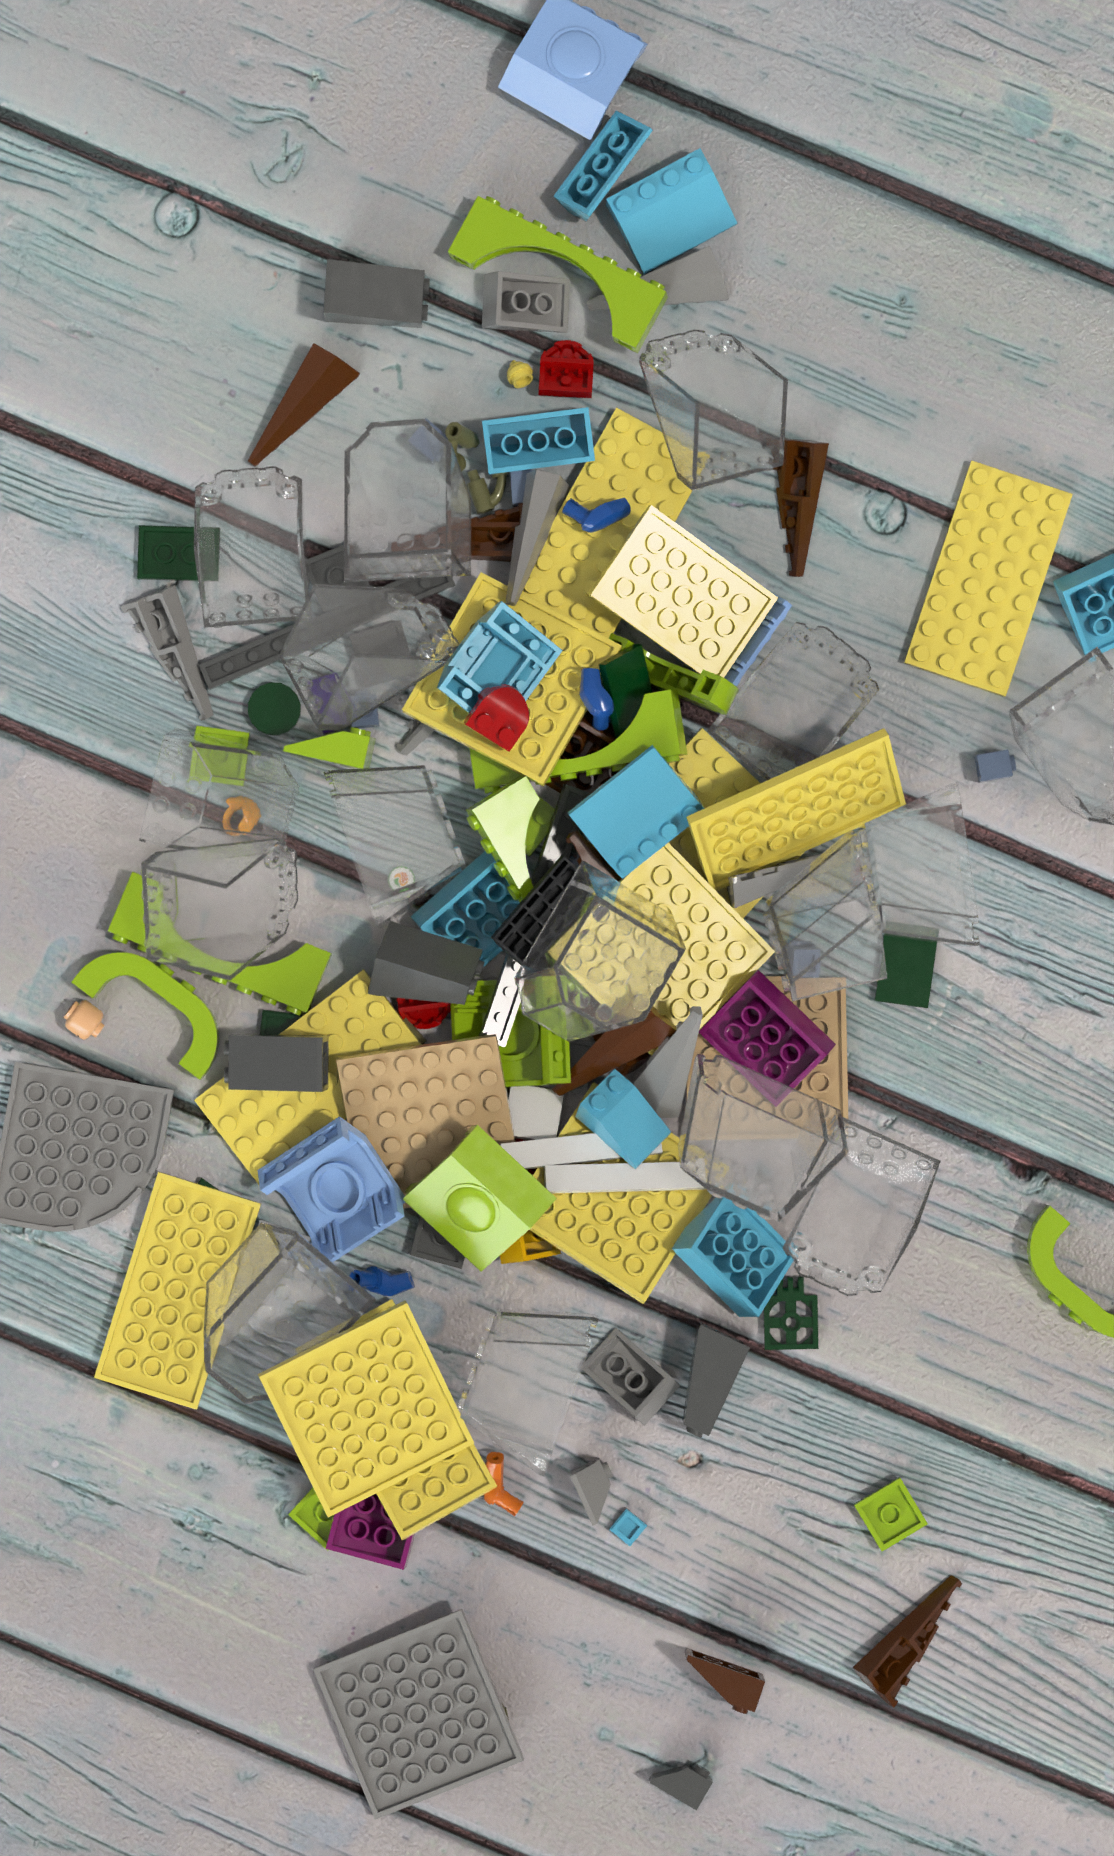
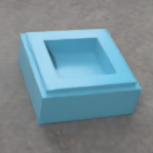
M626 1508L609 1530L631 1546L647 1527V1524Z

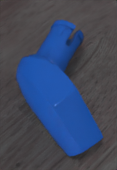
M570 498L565 504L562 513L580 523L583 531L593 533L627 517L630 514L631 507L625 498L606 502L595 509L589 510Z
M583 668L581 670L580 698L588 711L593 715V727L597 730H605L609 727V716L614 711L613 700L601 685L600 670Z
M371 1266L365 1271L354 1270L349 1276L351 1286L356 1288L365 1287L370 1292L383 1296H394L415 1287L409 1271L392 1274L380 1267Z

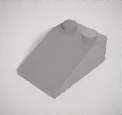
M502 271L484 274L482 328L567 333L570 279Z
M617 1328L610 1333L580 1367L644 1426L680 1387L667 1372Z

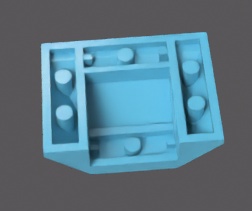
M500 601L473 625L446 662L437 688L468 713L478 702V695L482 690L487 687L502 686L501 684H507L516 688L526 701L563 650L504 602Z

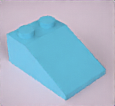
M616 1069L580 1103L575 1115L578 1120L593 1133H596L634 1169L671 1133L639 1090Z

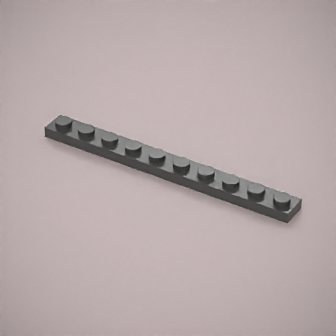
M444 560L201 663L199 667L209 690L456 585Z
M563 784L531 879L533 887L561 855L569 859L573 844L567 843L566 838L569 833L578 831L579 827L569 816L568 812L591 793ZM507 953L479 1036L497 1034L498 1045L501 1047L506 1046L530 975L529 971L513 960Z

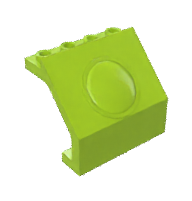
M541 975L538 978H528L506 1046H499L506 1087L571 1083L566 975ZM497 980L478 981L474 995L468 994L465 1005L451 1003L452 1040L479 1036Z
M474 1125L470 1127L465 1133L464 1139L443 1161L421 1181L410 1184L404 1191L406 1195L403 1200L482 1272L531 1229L557 1198L480 1126Z

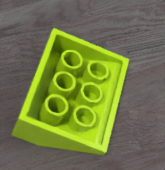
M351 727L350 732L341 731L286 745L283 751L369 770L376 738L370 737V731Z

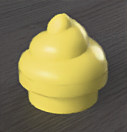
M513 360L507 370V380L515 388H523L532 382L533 370L529 364Z

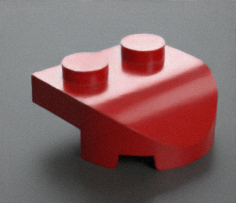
M571 340L557 341L553 347L547 351L544 350L540 359L538 395L592 398L594 366L592 354L583 349L580 343Z
M501 684L502 686L487 687L479 693V700L464 720V723L510 752L528 725L529 710L527 703L520 691L513 686Z
M397 998L398 1010L402 1019L407 1018L418 1029H430L440 1025L442 1020L451 1011V1003Z

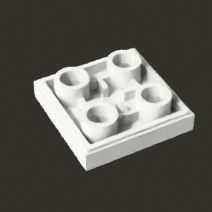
M511 1087L508 1102L515 1139L529 1141L556 1138L564 1095L559 1096L552 1089L540 1087Z

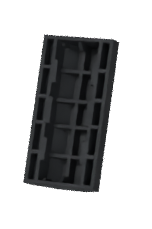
M561 855L493 933L491 938L513 960L530 973H533L603 891L572 862Z

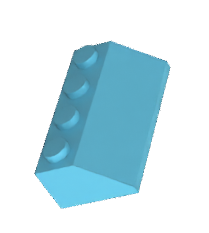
M615 111L553 197L570 214L587 222L653 130Z
M589 407L482 421L489 474L595 461Z

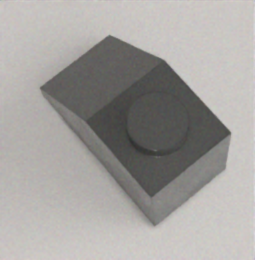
M688 1764L657 1772L649 1778L650 1784L696 1811L713 1783L712 1778L709 1776L710 1772L696 1764L695 1768Z

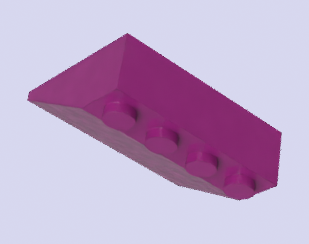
M759 970L699 1031L720 1054L775 1106L836 1045Z
M374 1494L334 1514L326 1549L404 1570L408 1564L415 1534L402 1540L377 1494Z

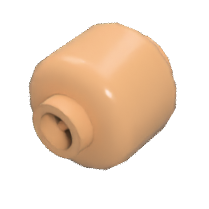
M82 1000L80 1003L75 1001L63 1017L66 1019V1028L82 1040L88 1039L91 1035L96 1038L105 1026L101 1022L104 1016L103 1012L87 1000Z

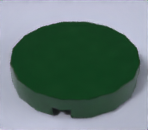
M270 682L261 685L252 693L248 702V715L251 723L260 732L267 735L280 736L289 732L297 725L301 716V704L298 695L289 686Z

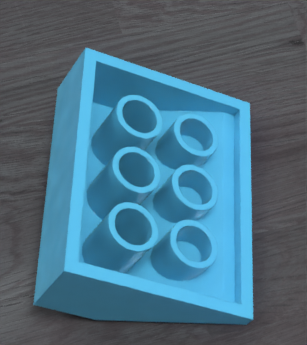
M700 148L606 199V207L644 275L737 225V221L714 172Z
M1114 553L1053 581L1061 605L1087 660L1114 648Z
M652 745L571 809L568 814L607 863L623 879L689 827L687 816L705 808L696 794Z
M486 851L410 916L422 931L483 949L480 960L485 962L484 966L502 951L491 936L520 903L519 900H514L507 888L510 886L505 876L501 877L494 867L495 859L491 853L488 854Z
M728 1185L684 1228L672 1247V1250L739 1317L760 1316L798 1255L732 1185Z

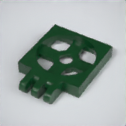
M793 1276L787 1277V1287H782V1279L777 1287V1295H772L764 1308V1350L819 1349L818 1295H804V1276H798V1287H793ZM780 1301H785V1314L782 1317H770V1311L773 1306ZM796 1301L804 1302L812 1311V1317H800L796 1313ZM789 1317H793L796 1320V1325L792 1328L786 1325V1319ZM770 1328H782L786 1332V1344L776 1341L770 1334ZM800 1328H812L810 1336L802 1343L797 1344V1331Z

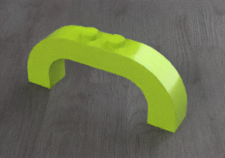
M613 633L610 634V640L622 645L621 651L634 645L633 642ZM643 649L651 686L662 691L677 690L679 698L716 713L727 715L739 691L734 684L704 669L701 674H698Z
M124 952L100 956L80 970L72 980V983L93 999H96L106 984L112 979L127 975L139 979L184 1013L193 1027V1041L191 1047L178 1064L199 1080L203 1079L213 1065L218 1052L219 1030L216 1019L208 1005L193 993L196 989L193 985L184 979L181 982L172 977L175 972L163 963L158 966L145 957Z
M1046 1205L1036 1217L1028 1235L1027 1255L1033 1274L1040 1284L1050 1292L1048 1298L1058 1307L1064 1304L1070 1310L1068 1316L1076 1323L1081 1325L1084 1322L1095 1331L1114 1338V1314L1102 1309L1057 1268L1053 1256L1054 1246L1059 1236L1070 1225V1222L1050 1205Z

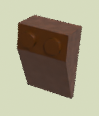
M686 1648V1660L733 1706V1710L743 1714H747L748 1710L755 1712L765 1684L762 1673Z

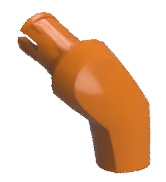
M490 1452L486 1457L485 1465L497 1487L484 1494V1499L489 1505H494L495 1503L515 1517L524 1502L504 1490L503 1453Z

